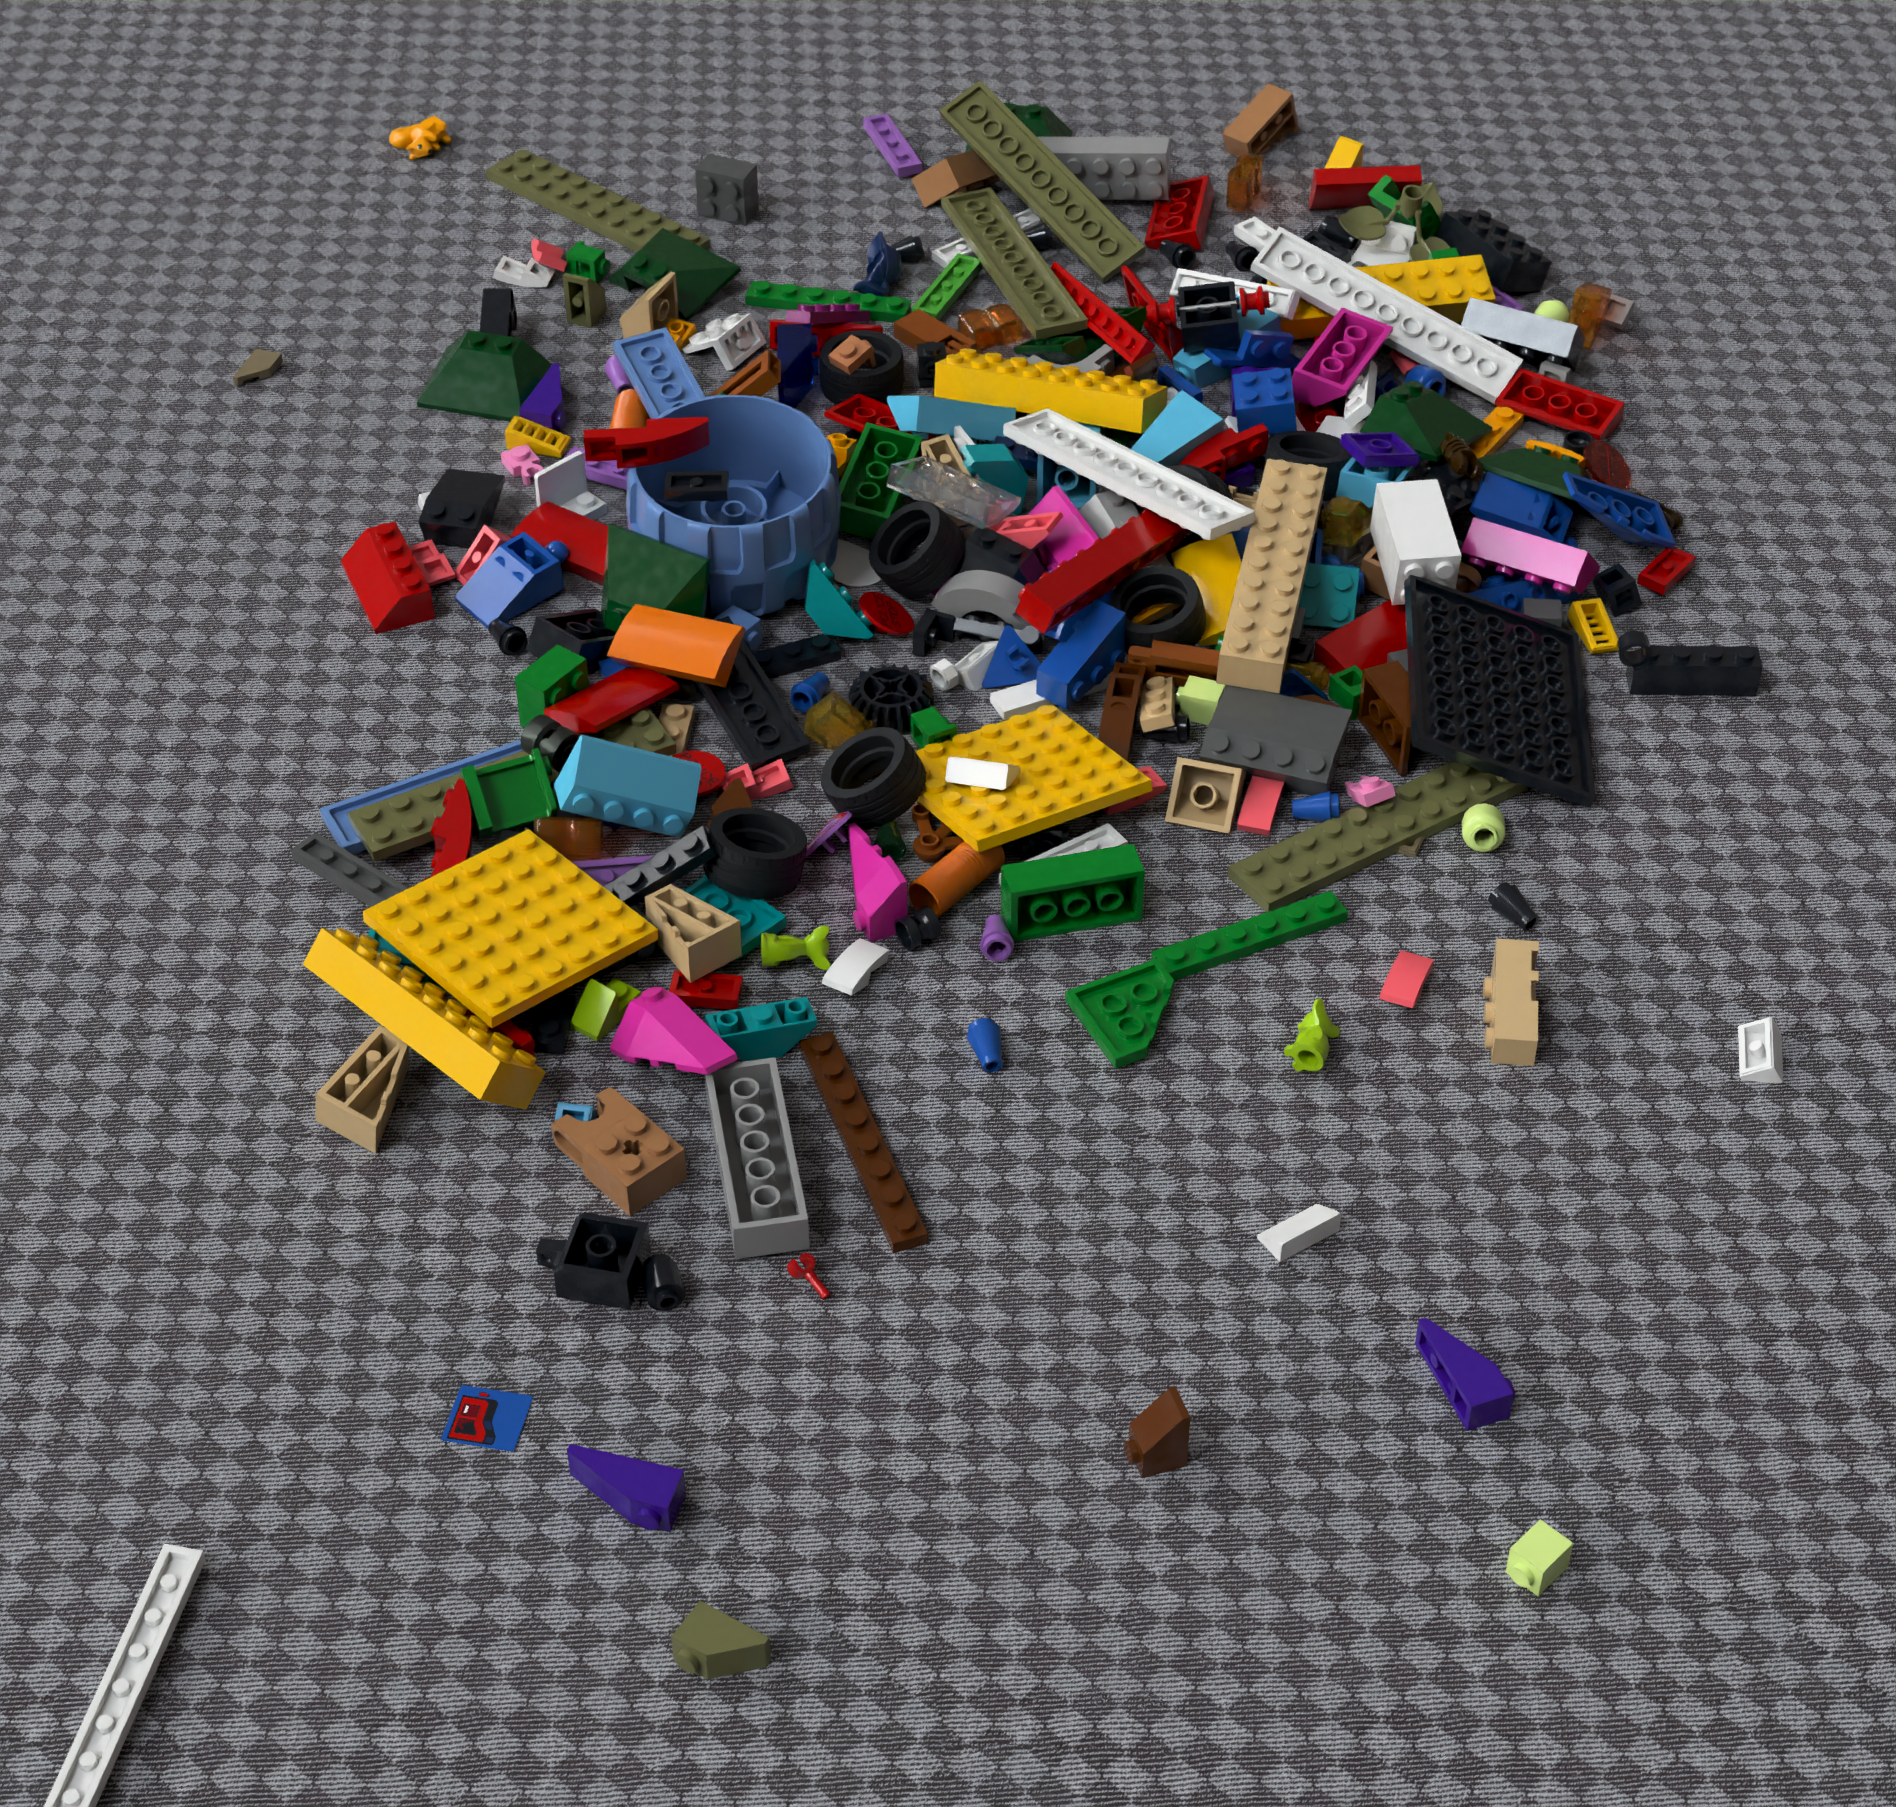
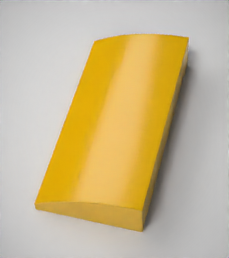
M1232 533L1222 535L1216 540L1203 539L1171 553L1173 567L1188 573L1195 580L1202 596L1206 613V627L1198 646L1217 644L1219 636H1224L1242 563Z

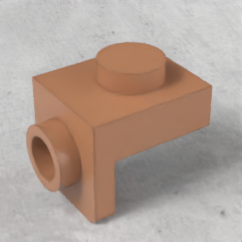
M852 334L828 355L832 365L849 375L862 364L870 368H874L877 365L872 345L868 341L860 340Z

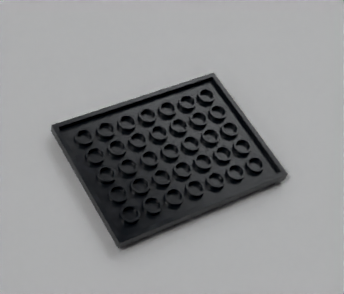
M1409 575L1404 581L1412 746L1423 752H1430L1447 758L1452 762L1476 768L1483 773H1490L1507 779L1512 783H1519L1536 789L1541 793H1548L1565 799L1570 803L1590 808L1596 800L1578 633L1431 580Z

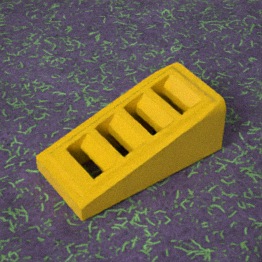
M518 416L513 417L505 430L506 446L510 450L527 444L535 454L561 458L571 443L570 436Z
M1601 598L1572 602L1567 616L1589 652L1597 654L1618 651V637ZM1602 633V635L1593 636V634ZM1607 641V643L1597 644L1596 642Z

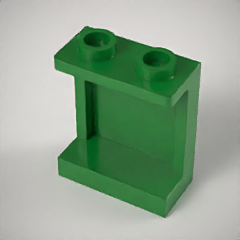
M1385 174L1368 193V196L1374 207L1381 211L1383 219H1385L1393 210L1395 202H1399L1401 193L1394 180ZM1427 200L1422 203L1420 209L1422 211L1421 227L1424 241L1430 237H1436L1441 224L1435 209ZM1400 210L1397 211L1391 220L1416 227V217L1406 218L1402 216Z
M539 748L532 749V754L480 769L475 770L474 764L461 768V779L466 784L471 812L480 839L499 834L502 830H514L557 818L559 802L555 788H551L548 776L552 775L550 762L547 756L541 757Z

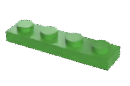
M957 254L912 307V312L920 309L940 320L982 270L980 260Z

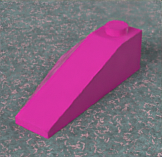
M855 822L848 824L849 852L856 911L853 912V920L857 930H863L869 942H874L896 935L894 928L895 920L907 915V881L890 856L882 858V849L878 845L872 846L869 836Z
M662 987L646 989L641 993L640 997L630 1001L610 1045L611 1053L626 1062L637 1063L641 1060L640 1058L648 1059L651 1066L660 1067L664 1063H674L677 1070L706 1075L738 1060L736 1052L677 995Z

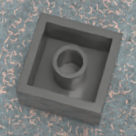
M708 154L696 167L698 215L746 226L759 211L757 164Z

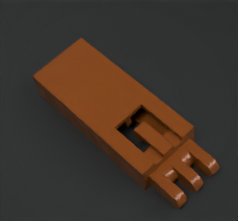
M920 309L894 322V338L916 350V344L934 341L945 343L947 355L959 353L960 349L964 348L977 351V342Z
M768 349L709 396L718 395L720 392H723L726 395H754L762 397L781 382V360Z
M1153 640L1151 648L1131 646L1128 651L1127 663L1145 665L1146 681L1158 676L1164 678L1173 677L1176 686L1184 687L1189 675L1216 681L1220 651Z

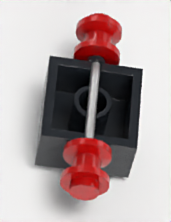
M1234 281L1178 287L1179 304L1176 305V308L1174 296H1170L1167 303L1160 304L1156 298L1151 299L1152 305H1146L1148 322H1153L1154 327H1159L1160 321L1170 320L1172 325H1177V313V317H1180L1184 352L1201 351L1206 348L1240 346L1237 310H1240L1241 306L1242 317H1246L1250 310H1258L1260 315H1265L1264 309L1270 308L1269 292L1263 291L1262 286H1258L1255 293H1246L1244 288H1239V300V297L1236 298Z

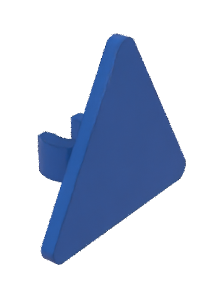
M1006 625L1002 631L982 682L984 689L1019 685L1037 679V669L1041 663L1010 625Z
M1288 669L1284 671L1279 695L1315 694L1328 700V696L1297 670Z

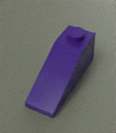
M553 363L520 407L519 415L522 418L557 432L563 429L566 424V413L563 410L559 364Z
M1426 1317L1419 1319L1415 1345L1465 1429L1470 1431L1510 1418L1512 1402L1515 1400V1390L1512 1382L1508 1378L1503 1377L1497 1365Z
M569 1444L567 1455L570 1475L632 1524L639 1525L647 1530L658 1529L671 1532L686 1495L683 1469Z

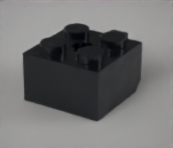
M584 1212L576 1217L568 1239H540L536 1249L537 1263L541 1266L553 1268L555 1271L554 1280L557 1297L630 1310L642 1279L641 1270L643 1263L651 1254L649 1225L646 1222Z

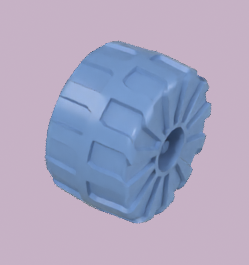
M714 395L703 397L702 399L673 407L659 415L657 419L708 417L710 444L696 452L674 460L634 467L628 470L626 513L629 530L711 559L705 612L707 616L717 617L732 605L744 611H749L754 616H760L782 609L785 601L791 598L795 600L805 598L809 562L815 558L819 564L825 562L830 568L836 559L841 518V496L835 451L831 441L825 438L817 427L816 422L800 410L797 411L773 399L754 395ZM728 471V501H665L666 472Z

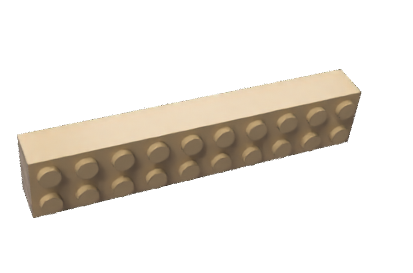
M1267 459L1254 510L1255 522L1250 526L1219 653L1217 684L1280 694L1322 505L1327 468L1312 464L1305 465L1285 460Z

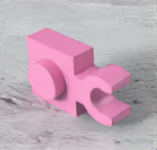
M527 444L501 453L502 464L513 477L522 475V482L526 486L531 485V477H534L537 472L543 470V467L540 466V459Z
M1363 775L1360 776L1361 781L1345 782L1348 796L1352 797V801L1365 807L1396 796L1393 784L1376 776L1369 777Z

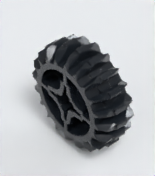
M895 663L889 667L881 664V667L878 669L870 667L868 672H860L859 678L853 679V684L848 693L851 715L855 717L856 723L863 724L864 729L889 727L900 733L905 729L911 731V714L934 706L933 688L931 682L927 680V675L919 674L918 669L909 670L907 665L897 667Z

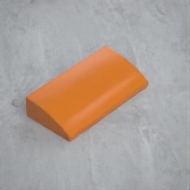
M635 604L621 623L607 656L620 665L643 668L665 675L726 688L746 628Z

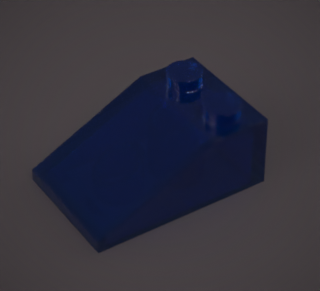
M777 324V357L781 360V382L778 383L779 402L794 409L813 388V376H819L818 358L813 359L812 352H818L817 335H812L811 324Z

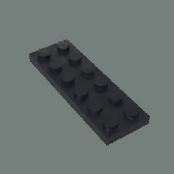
M729 616L716 620L733 624ZM743 638L726 688L695 681L745 763H748L751 771L781 758L784 762L810 752V742Z

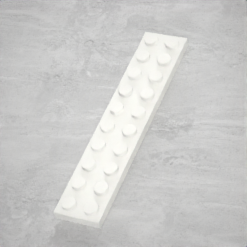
M1280 226L1252 262L1251 271L1282 288L1300 292V298L1333 316H1336L1341 308H1345L1392 326L1393 332L1384 344L1422 365L1441 371L1447 379L1495 404L1496 398L1522 365L1523 359Z
M1049 408L1010 421L1003 426V435L1015 440L1017 444L1024 445L1034 450L1037 454L1054 460L1056 464L1063 465L1075 471L1076 474L1095 481L1097 485L1105 486L1116 492L1117 495L1126 497L1136 502L1137 505L1157 513L1160 517L1179 524L1181 528L1195 532L1203 539L1216 540L1222 535L1238 531L1242 527L1255 522L1254 510Z

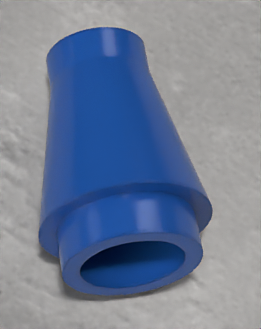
M817 672L813 676L795 684L791 689L790 695L792 705L801 712L815 710L830 684L829 678L824 673Z
M1331 791L1301 799H1293V819L1324 822L1328 819L1331 820L1332 817L1340 818L1339 793L1331 794Z
M981 1018L973 1021L968 1026L966 1038L979 1059L983 1071L987 1073L996 1072L1003 1067L1001 1028L991 1018Z

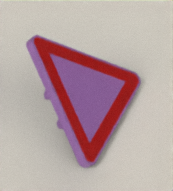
M847 811L832 816L807 846L806 857L821 844L830 853H834L837 845L830 840L833 833L842 842H846L848 834L841 826L852 814Z

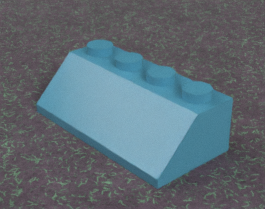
M887 396V403L899 430L912 432L911 434L927 440L929 435L939 437L949 434L950 438L953 439L954 427L960 425L975 445H977V441H984V444H992L996 436L1007 437L1003 435V426L1005 423L1015 420L1016 408L926 396Z
M1352 456L1340 471L1335 505L1342 506L1344 510L1349 512H1364L1374 505L1377 483L1405 481L1416 466L1363 467Z
M581 734L557 777L554 788L560 810L681 838L695 812L702 768L699 763Z

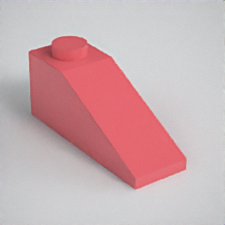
M1060 511L990 519L985 526L1032 549L1054 529L1063 518V514Z

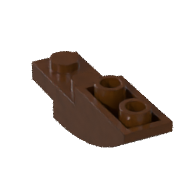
M1115 662L1113 672H1110L1098 740L1126 761H1129L1136 729L1137 712L1146 676V666Z

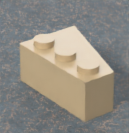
M1496 938L1491 976L1484 977L1483 998H1489V1002L1484 1004L1483 1021L1484 1023H1490V1027L1485 1028L1484 1048L1490 1049L1491 1063L1534 1066L1538 1044V1001H1536L1535 983L1539 981V971H1535L1539 952V941Z
M379 1025L316 1093V1122L376 1154L409 1067V1045L388 1029Z

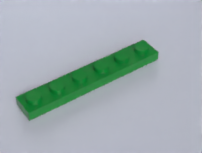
M752 281L745 295L746 305L784 310L798 309V304L829 305V303L860 304V309L871 310L870 320L892 323L905 317L911 311V300L902 299L897 296H875L871 293H850L845 290L833 291L819 287L808 288L793 284H774L767 281Z
M1328 891L1151 951V960L1158 958L1175 981L1346 922L1348 911L1334 893Z

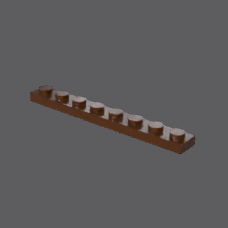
M833 1032L800 1040L799 1050L892 1252L897 1253L928 1244V1232Z

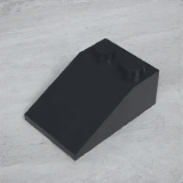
M447 469L427 496L418 521L424 540L432 539L436 545L469 549L484 525L491 526L504 486L505 475Z
M596 608L538 616L535 619L526 651L536 656L538 660L558 644L586 658L588 675H591L599 670L598 661L609 659L607 654L617 632L605 628L601 611Z

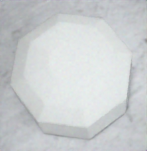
M945 658L930 666V677L935 686L945 692L959 684L958 672L955 666Z

